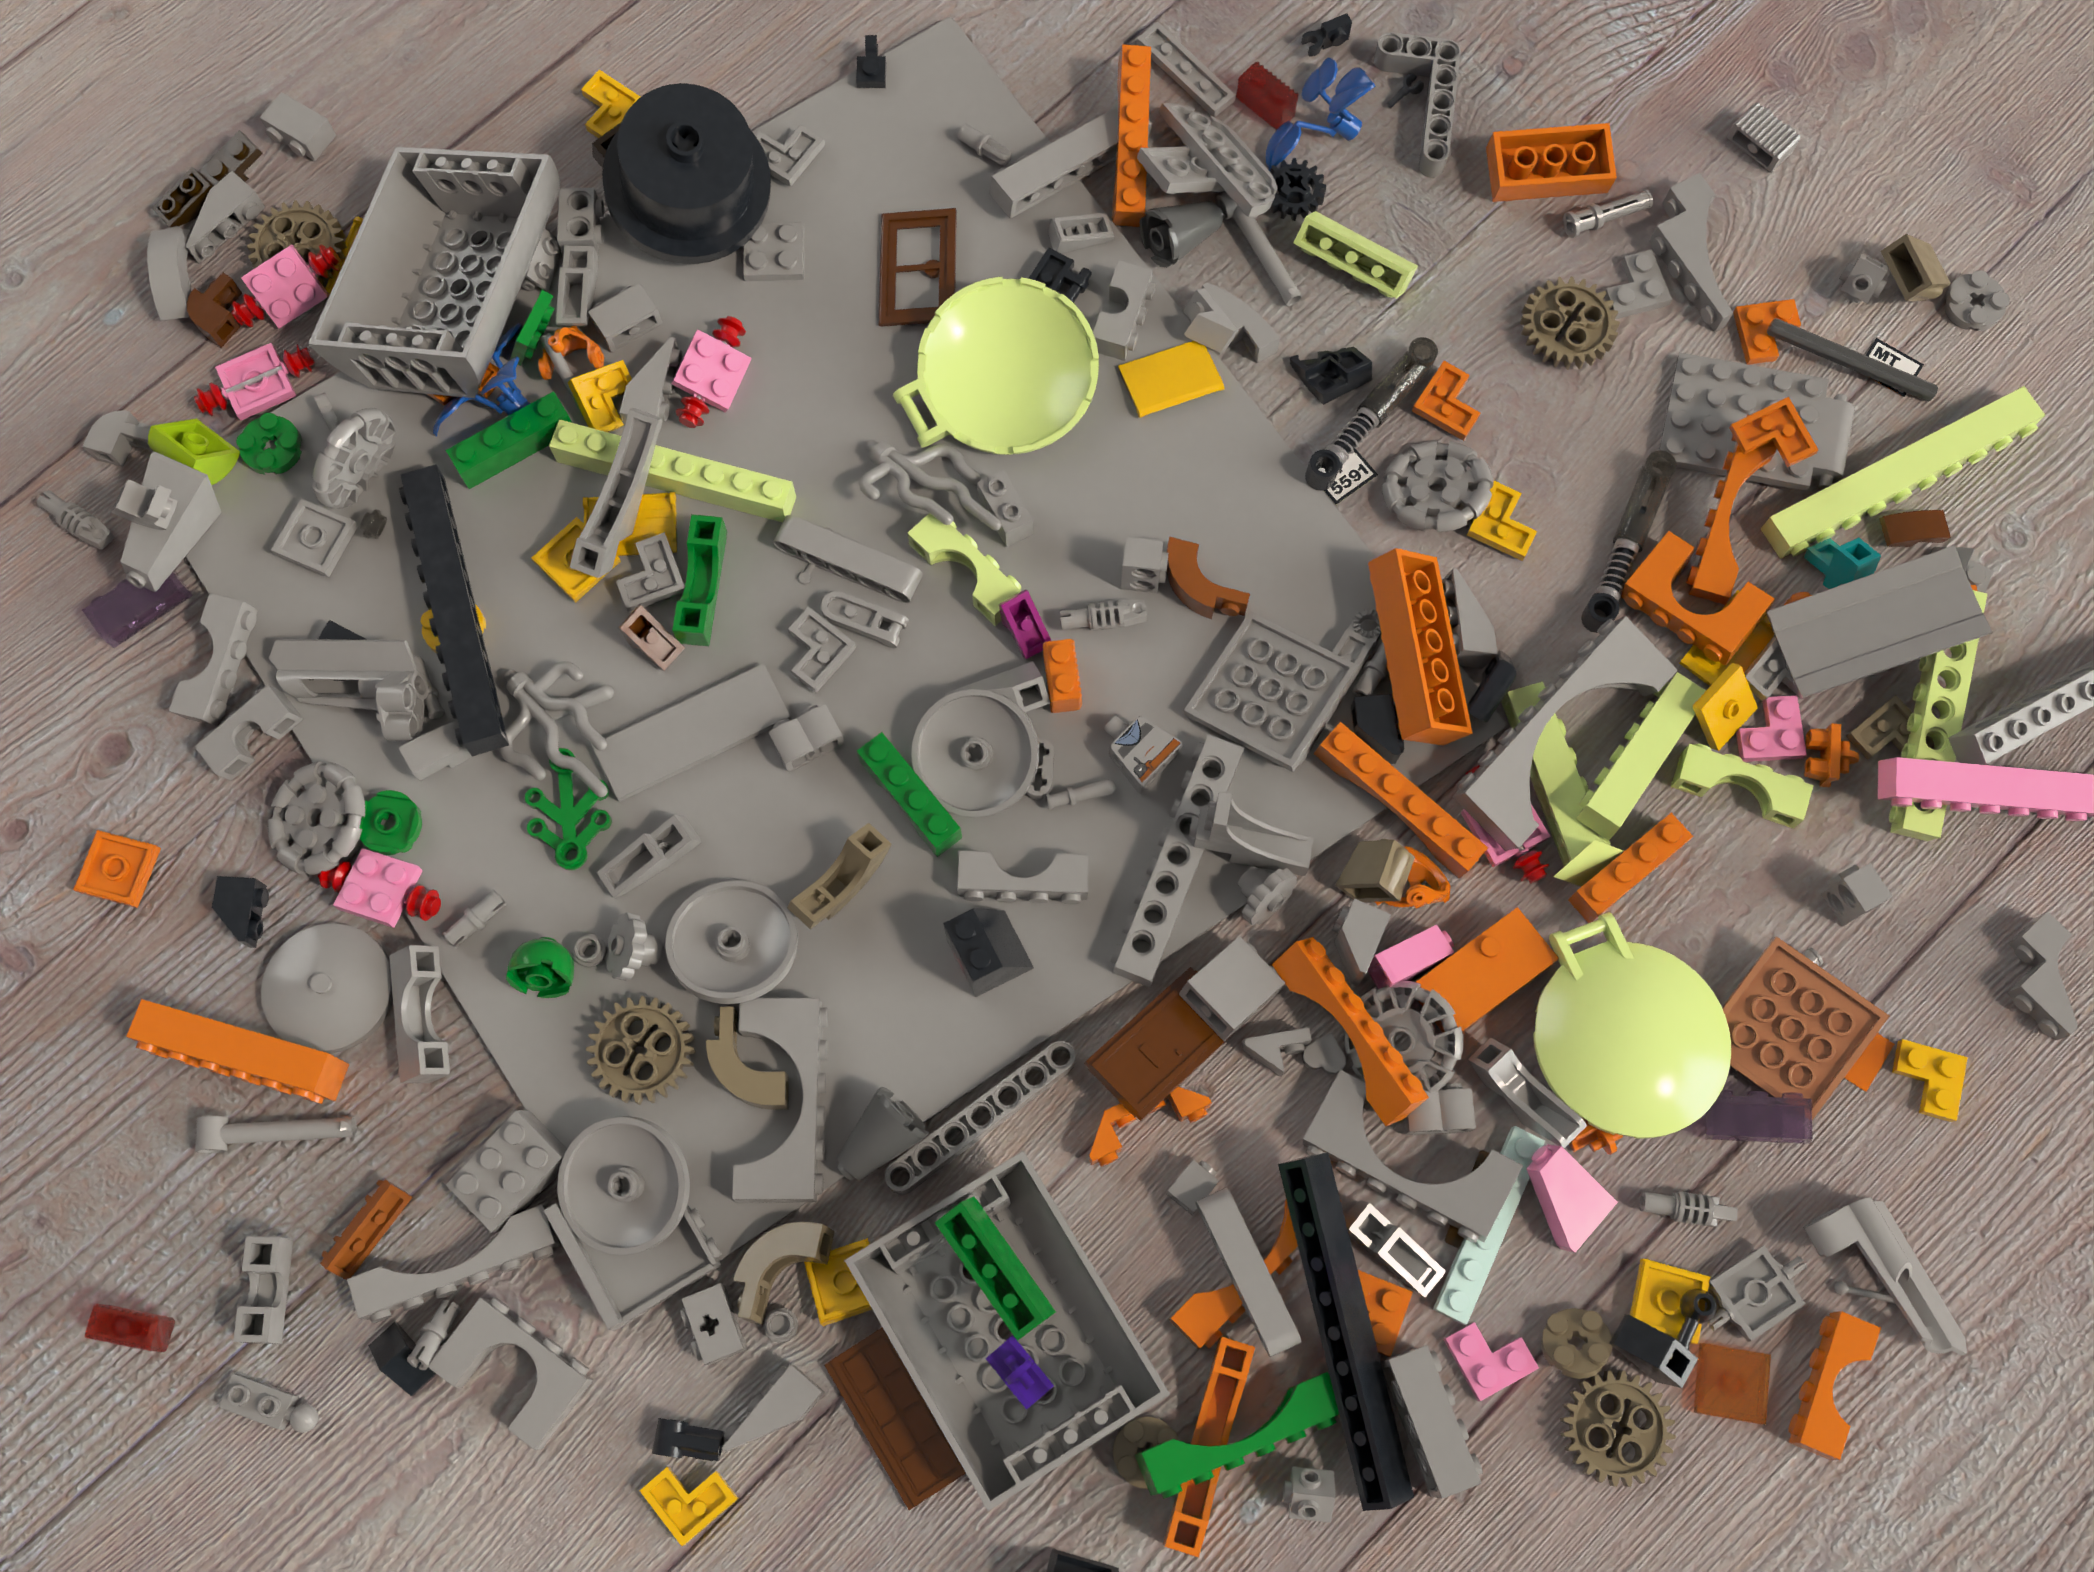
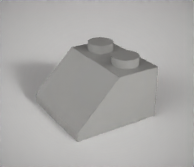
M1357 899L1353 900L1350 907L1343 906L1332 931L1337 932L1334 940L1336 949L1351 984L1358 986L1366 975L1391 914Z

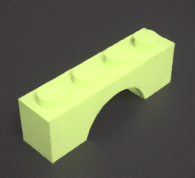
M929 513L908 532L909 545L930 565L942 561H954L968 567L977 579V584L972 594L973 606L996 626L1001 621L999 604L1020 593L1021 585L1013 576L1008 575L1006 577L999 570L1000 567L993 557L988 554L984 556L977 549L978 545L969 535L965 534L963 536L957 531L954 521L950 525H945Z
M1689 744L1681 752L1671 785L1672 788L1702 797L1710 788L1718 784L1732 783L1740 785L1756 797L1764 819L1793 829L1804 821L1814 786L1805 783L1801 777L1795 775L1784 776L1773 772V769L1766 765H1752L1743 762L1736 755H1722L1713 752L1710 747L1703 744Z

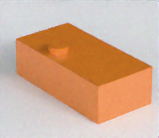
M1610 123L1498 131L1492 133L1486 146L1493 202L1608 193L1617 178Z
M1517 907L1417 980L1416 983H1420V987L1428 991L1435 990L1447 1000L1456 1013L1453 1016L1457 1026H1461L1462 1032H1464L1550 968L1559 958ZM1441 1020L1435 1021L1436 1025L1444 1033L1445 1030Z

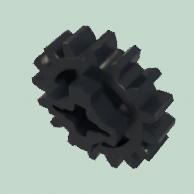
M1293 158L1291 164H1287L1283 160L1280 163V168L1274 165L1271 166L1270 173L1278 186L1277 190L1280 192L1275 194L1270 211L1272 214L1279 210L1281 212V219H1284L1288 214L1291 215L1292 221H1296L1297 215L1301 214L1305 219L1309 211L1311 213L1317 212L1318 205H1323L1326 184H1323V174L1316 175L1318 168L1316 165L1309 169L1307 167V160H1304L1300 165L1297 164L1296 158ZM1309 185H1311V187H1312L1313 194L1310 193V192H1311V188L1309 187Z

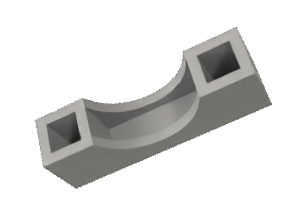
M209 593L200 623L208 629L212 636V658L199 675L189 680L179 681L169 709L170 712L185 719L219 726L221 718L226 713V703L230 691L237 680L236 673L247 651L246 644L250 632L256 625L258 609L241 600Z
M959 851L958 895L964 896V899L967 901H983L984 897H997L999 902H1015L1016 898H1029V902L1047 903L1048 899H1061V902L1064 904H1079L1081 900H1087L1089 855L1056 854L1050 866L1042 873L1033 877L1019 878L1004 872L997 865L992 852Z
M408 945L389 955L400 1083H431L450 1074L448 1044L437 1036L431 1021L432 996L436 985L441 979L439 946Z

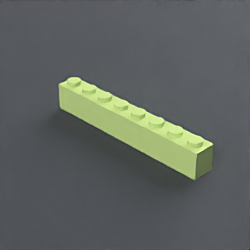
M559 420L549 447L558 463L608 476L622 436ZM657 445L654 449L645 486L675 492L681 496L782 523L786 515L791 514L796 500L792 481Z

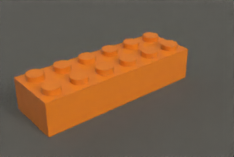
M1395 548L1369 561L1370 582L1373 587L1375 608L1379 618L1381 639L1384 644L1387 669L1393 691L1392 696L1396 706L1398 727L1402 740L1444 746L1473 734L1437 557Z
M141 999L126 1035L127 1038L137 1041L135 1048L147 1051L149 1054L165 1059L171 1058L196 1068L202 1067L226 1077L233 1076L241 1079V1081L257 1086L263 1085L284 1094H294L318 1104H322L324 1099L336 1101L349 1067L348 1063L323 1051Z

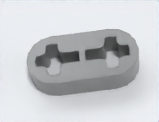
M1038 738L1039 747L1044 748V753L1049 755L1043 756L1042 765H1038L1036 773H1042L1041 781L1047 785L1041 786L1040 791H1035L1034 786L1031 785L1026 795L1031 799L1042 800L1046 798V794L1051 793L1054 747L1047 739Z

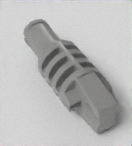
M49 490L43 493L49 498L48 500L41 495L37 499V505L41 509L52 514L58 525L81 541L103 550L115 538L98 518L76 503H66Z
M1120 599L1114 602L1090 603V605H1087V608L1060 610L1062 630L1090 627V629L1095 631L1101 628L1102 630L1110 627L1112 629L1118 626L1126 627L1146 622L1145 600Z
M1680 1191L1673 1192L1672 1195L1642 1192L1640 1196V1211L1668 1215L1675 1222L1717 1227L1718 1219L1737 1221L1738 1208L1719 1205L1720 1197Z

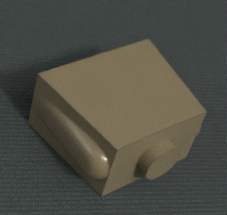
M1905 234L1880 251L1906 301L1935 299L1943 293L1944 288L1951 284L1931 244Z
M1394 839L1361 841L1357 844L1335 886L1351 899H1357L1361 902L1400 901L1415 856Z

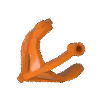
M577 326L558 328L554 335L548 339V344L556 353L561 352L563 357L575 350L587 349L590 363L596 369L604 367L605 357L600 346L581 332ZM544 348L543 357L539 358L538 366L542 378L548 380L552 378L555 366Z
M1405 846L1404 848L1415 856L1407 879L1410 883V888L1405 894L1406 897H1401L1400 901H1381L1375 903L1380 905L1385 902L1394 907L1414 906L1416 909L1427 904L1446 903L1450 898V883L1439 867L1427 856L1412 847ZM1426 881L1431 888L1422 885V882Z

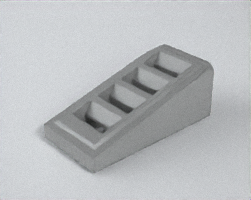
M1107 212L1054 217L1051 219L1048 227V236L1052 248L1059 253H1067L1113 241L1115 238ZM1098 224L1101 232L1097 233L1094 225ZM1084 227H1087L1088 234H1085Z

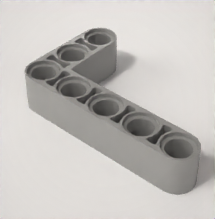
M1387 32L1378 39L1374 55L1375 66L1385 72L1429 77L1419 170L1423 175L1430 178L1440 176L1444 171L1450 152L1461 54L1460 47L1455 41L1449 39Z

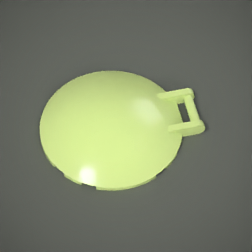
M1003 277L985 279L959 290L936 310L935 316L930 321L927 329L925 328L920 341L917 363L918 379L896 390L893 393V397L897 404L901 403L918 434L917 440L922 448L951 435L969 447L993 454L1010 455L1035 451L1062 438L1080 421L1088 409L1098 381L1099 354L1093 331L1082 312L1064 294H1059L1046 287L1044 283L1023 277L1021 279H1003ZM919 394L937 426L928 429L912 400L913 397Z
M1610 912L1599 915L1598 920L1567 932L1557 931L1550 934L1549 941L1554 953L1559 958L1558 961L1561 967L1556 970L1539 997L1535 1010L1536 1020L1533 1039L1539 1066L1555 1095L1578 1115L1586 1119L1589 1125L1613 1135L1620 1134L1637 1139L1655 1138L1675 1133L1702 1117L1720 1095L1727 1080L1731 1061V1038L1728 1023L1717 997L1704 979L1685 962L1664 950L1645 944L1626 942L1615 917ZM1603 932L1607 940L1606 942L1573 954L1570 944Z

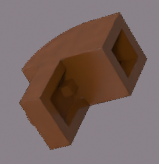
M224 272L210 283L204 293L194 288L187 300V312L193 323L208 340L220 348L241 327L228 309L242 292L234 280Z

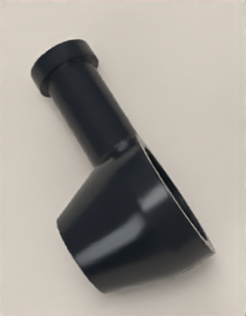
M1692 1289L1687 1291L1680 1300V1310L1685 1320L1676 1340L1688 1350L1698 1325L1710 1321L1716 1313V1301L1709 1292L1703 1289ZM1699 1299H1703L1707 1303L1705 1312L1701 1311L1698 1307Z

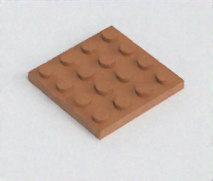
M1777 936L1772 939L1722 1007L1731 1038L1730 1066L1809 1123H1811L1890 1017L1887 1013Z

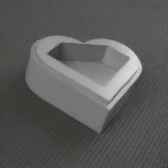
M1332 1033L1309 1044L1302 1054L1303 1063L1308 1068L1314 1070L1321 1068L1327 1074L1334 1075L1339 1073L1340 1069L1342 1070L1346 1064L1345 1055Z

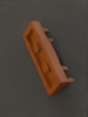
M386 1179L384 1181H377L376 1184L379 1188L371 1197L367 1194L365 1197L366 1205L360 1209L341 1234L342 1236H335L333 1238L336 1243L329 1252L325 1250L322 1252L324 1259L320 1264L326 1270L345 1280L354 1275L413 1198L406 1191Z

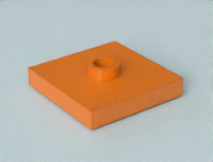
M97 830L73 890L81 894L138 908L161 848L157 845Z

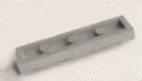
M1156 22L1137 37L1136 45L1151 46V59L1214 118L1235 102L1236 94L1159 22Z

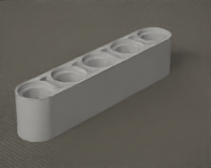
M786 515L773 541L777 549L788 555L904 603L910 602L923 576V573L918 568L909 563L793 515Z
M1225 1187L1196 1201L1201 1218L1268 1356L1272 1357L1301 1343L1298 1330L1228 1188Z

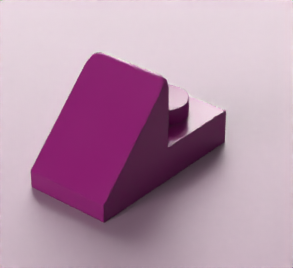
M1025 589L999 604L1002 624L1011 631L1025 659L1043 650V643L1051 641L1028 590Z

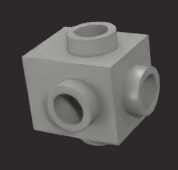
M1861 253L1854 265L1848 263L1839 278L1844 281L1840 289L1845 292L1843 296L1855 303H1860L1861 300L1868 303L1872 296L1877 298L1887 283L1882 279L1888 271V266ZM1864 278L1867 282L1862 283L1858 279Z
M1292 1466L1290 1481L1284 1480L1282 1502L1288 1503L1289 1518L1331 1523L1335 1502L1334 1471Z

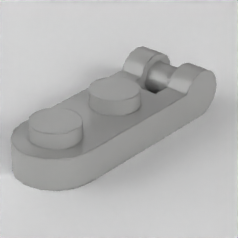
M832 591L826 594L821 602L822 614L827 621L877 640L890 648H897L900 637H898L900 631L906 628L909 621L906 616L841 591ZM882 621L890 623L887 631L879 628Z

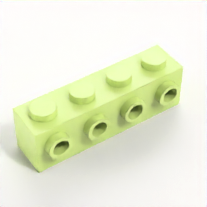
M1316 211L1305 217L1293 242L1301 247V250L1305 253L1322 258L1327 261L1329 266L1348 272L1355 280L1376 287L1381 294L1390 298L1394 297L1397 299L1406 291L1418 265Z

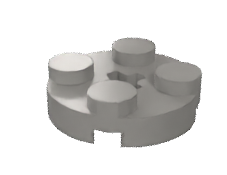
M1978 270L1973 272V274H1965L1954 280L1945 292L1946 304L1944 309L1947 317L1956 326L1965 330L1970 327L1978 329L1977 331H1985L1996 325L2003 317L2010 298L1997 281L1989 277L1986 272ZM1972 298L1978 299L1982 307L1978 304L1971 305L1970 301Z

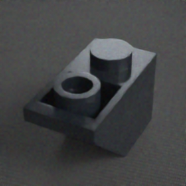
M1392 694L1354 697L1351 705L1354 733L1387 762L1396 764L1401 755L1400 753H1404V740H1402L1401 734H1398L1396 723L1399 722Z
M217 876L212 903L213 910L239 942L249 948L257 947V941L263 934V922L261 920L263 908L267 906L269 900L267 886L256 878Z
M1625 1314L1610 1341L1613 1347L1655 1382L1683 1388L1698 1360L1694 1354L1673 1337L1628 1314Z

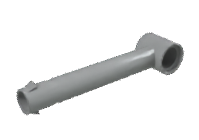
M1226 191L1217 194L1215 202L1221 208L1223 218L1227 220L1234 217L1286 305L1292 306L1298 303L1302 295L1256 219L1246 216L1237 203L1227 195Z
M203 1116L197 1118L195 1152L209 1154L227 1152V1144L355 1137L357 1123L355 1117L228 1124V1117Z

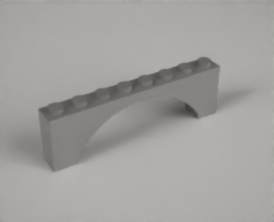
M1626 616L1615 621L1609 619L1597 630L1600 635L1594 641L1590 640L1578 651L1580 657L1574 663L1570 662L1558 673L1560 679L1554 685L1552 683L1539 693L1538 697L1541 700L1534 707L1532 705L1519 715L1518 719L1521 722L1514 729L1512 727L1499 737L1498 741L1501 744L1494 751L1489 750L1478 761L1480 767L1474 773L1470 772L1458 782L1457 786L1460 789L1452 797L1505 851L1520 848L1539 826L1533 818L1530 801V770L1538 739L1554 713L1576 695L1592 689L1622 688L1638 691L1643 697L1659 692L1678 671Z

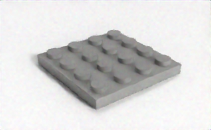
M1250 611L1184 709L1185 716L1294 772L1359 672V666Z

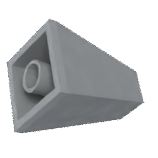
M154 451L150 455L142 485L152 490L158 485L170 489L169 497L177 500L178 504L166 530H156L131 522L121 558V565L126 573V579L137 588L145 587L156 592L222 512L207 474Z

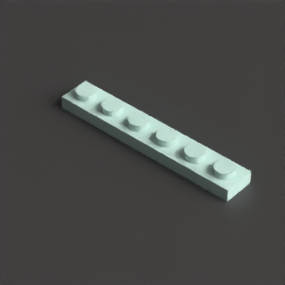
M1517 1126L1511 1127L1500 1154L1523 1165L1485 1242L1477 1240L1476 1243H1473L1464 1238L1433 1310L1462 1325H1467L1530 1178L1527 1167L1533 1162V1154L1544 1145L1545 1140Z

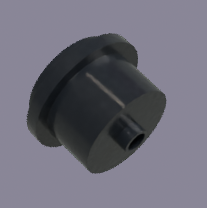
M688 83L669 84L653 89L640 97L625 114L619 130L609 144L603 162V190L613 221L624 236L635 246L665 261L681 264H700L726 257L740 249L751 239L764 221L768 210L771 193V174L761 143L749 129L745 118L738 108L720 93L704 86Z

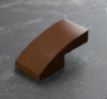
M1943 510L1910 511L1879 518L1887 547H1912L1918 542L1943 543L1951 538Z

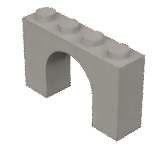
M480 1297L429 1363L428 1367L453 1387L463 1388L483 1360L492 1351L511 1344L523 1348L535 1363L537 1383L531 1398L513 1420L508 1430L532 1449L542 1450L593 1382V1379L587 1375L589 1368L575 1358H572L571 1361L564 1358L560 1354L563 1350L562 1347L548 1337L544 1341L533 1334L536 1328L524 1318L519 1317L516 1321L508 1315L507 1312L510 1308L498 1298L493 1297L490 1301Z

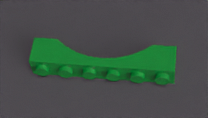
M1326 1372L1289 1387L1281 1404L1269 1420L1254 1433L1240 1441L1228 1445L1201 1446L1171 1439L1135 1454L1134 1456L1150 1495L1161 1493L1163 1499L1183 1491L1180 1484L1191 1479L1195 1485L1213 1478L1212 1470L1224 1465L1225 1470L1229 1471L1245 1464L1243 1456L1255 1452L1256 1457L1263 1456L1276 1450L1274 1443L1285 1438L1287 1444L1306 1437L1307 1435L1304 1430L1316 1425L1317 1429L1321 1430L1337 1423L1335 1416L1339 1415L1330 1376Z

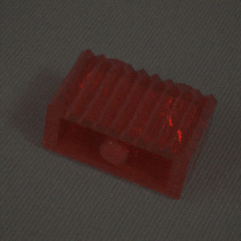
M1255 62L1238 78L1236 98L1277 130L1282 124L1291 121L1295 117L1298 93H1294V89H1290V86H1286L1285 82L1277 79V75L1273 76L1272 72L1264 69V65Z
M97 1303L93 1306L85 1331V1338L148 1351L165 1352L168 1348L175 1320L173 1317Z

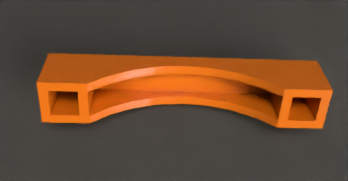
M1122 44L1118 60V138L1112 222L1119 226L1140 227V219L1145 215L1147 171L1139 162L1137 156L1140 148H1148L1151 46Z
M1732 435L1731 441H1735L1736 445L1733 452H1727L1722 469L1727 470L1724 481H1718L1713 498L1718 499L1716 509H1709L1704 526L1709 527L1706 538H1700L1695 555L1700 556L1698 566L1691 567L1686 584L1691 585L1689 595L1724 605L1730 599L1739 571L1729 538V519L1732 505L1743 483L1773 458L1777 450L1773 441L1743 454Z
M1341 721L1314 752V755L1337 775L1361 787L1395 813L1420 838L1434 858L1456 877L1461 878L1488 849L1485 844Z
M1314 937L1296 941L1272 964L1290 991L1304 995L1319 1003L1345 1029L1355 1046L1362 1065L1366 1099L1385 1126L1403 1120L1429 1098L1423 1090L1420 1080L1410 1072L1403 1062L1402 1055L1387 1040L1382 1027L1372 1019L1365 1009L1361 998L1354 994L1345 981L1343 973L1334 966L1326 955L1325 948Z
M1286 1199L1279 1235L1271 1251L1264 1259L1270 1275L1274 1271L1280 1275L1293 1262L1289 1255L1298 1247ZM1234 1284L1212 1292L1193 1294L1169 1321L1197 1349H1200L1203 1345L1209 1349L1223 1335L1218 1329L1227 1320L1233 1324L1246 1309L1242 1305L1243 1303Z
M1225 1337L1219 1338L1190 1444L1201 1446L1227 1445L1255 1350L1254 1346ZM1221 1467L1212 1470L1213 1478L1195 1485L1192 1479L1180 1484L1183 1491L1176 1494L1163 1542L1165 1547L1199 1558Z

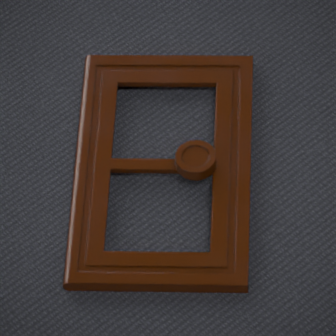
M956 208L883 213L881 215L879 326L930 323L935 316L936 310L955 294ZM940 227L939 261L929 260L926 264L897 266V230ZM925 271L929 278L939 277V306L896 309V273Z

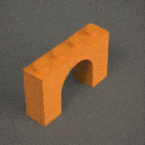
M1668 531L1627 580L1621 598L1631 608L1641 610L1649 615L1657 625L1667 627L1676 633L1683 642L1695 645L1710 660L1719 661L1726 666L1767 615V611L1770 610L1775 598L1747 582L1732 602L1720 612L1702 615L1686 610L1674 598L1671 584L1690 562L1695 547Z

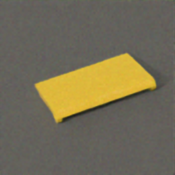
M1191 341L1118 366L1139 418L1216 391L1224 390L1223 381L1206 346L1196 341Z
M675 492L642 495L633 533L619 541L616 552L617 556L639 555L636 542L664 532L672 553H677ZM583 497L585 525L599 497Z

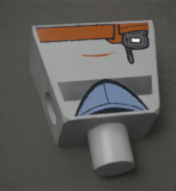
M1114 716L1104 727V730L1115 739L1109 746L1110 758L1139 794L1181 753L1183 743L1179 739L1142 716L1137 717L1129 726L1119 717Z

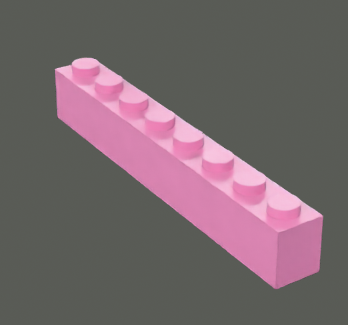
M1895 757L1878 761V799L1891 800V806L1897 807L1912 806V802L1921 803L1922 809H1941L1942 805H1950V811L1958 812L1971 811V807L1979 808V813L1999 814L2000 810H2008V816H2029V812L2037 813V818L2056 819L2058 815H2065L2066 821H2086L2087 817L2094 818V775Z

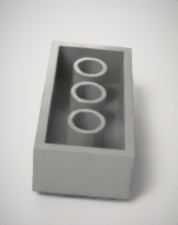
M1428 1345L1380 1361L1384 1378L1430 1497L1443 1499L1482 1484L1479 1475L1483 1474L1481 1464L1476 1454H1470L1465 1440L1469 1439V1435L1462 1419L1457 1420L1453 1412L1452 1406L1455 1405V1399L1448 1384L1444 1386L1438 1373L1442 1371V1366L1434 1350L1429 1351Z

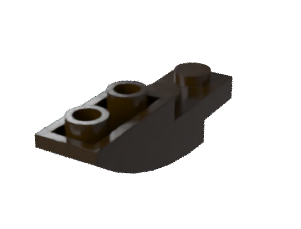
M239 130L199 171L191 167L152 209L169 227L181 226L198 218L209 190L231 171L246 182L249 178L244 172L263 152Z

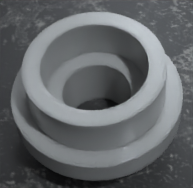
M593 934L581 936L573 946L575 960L585 967L598 965L606 955L605 943L600 937ZM594 946L595 953L592 956H585L586 948Z

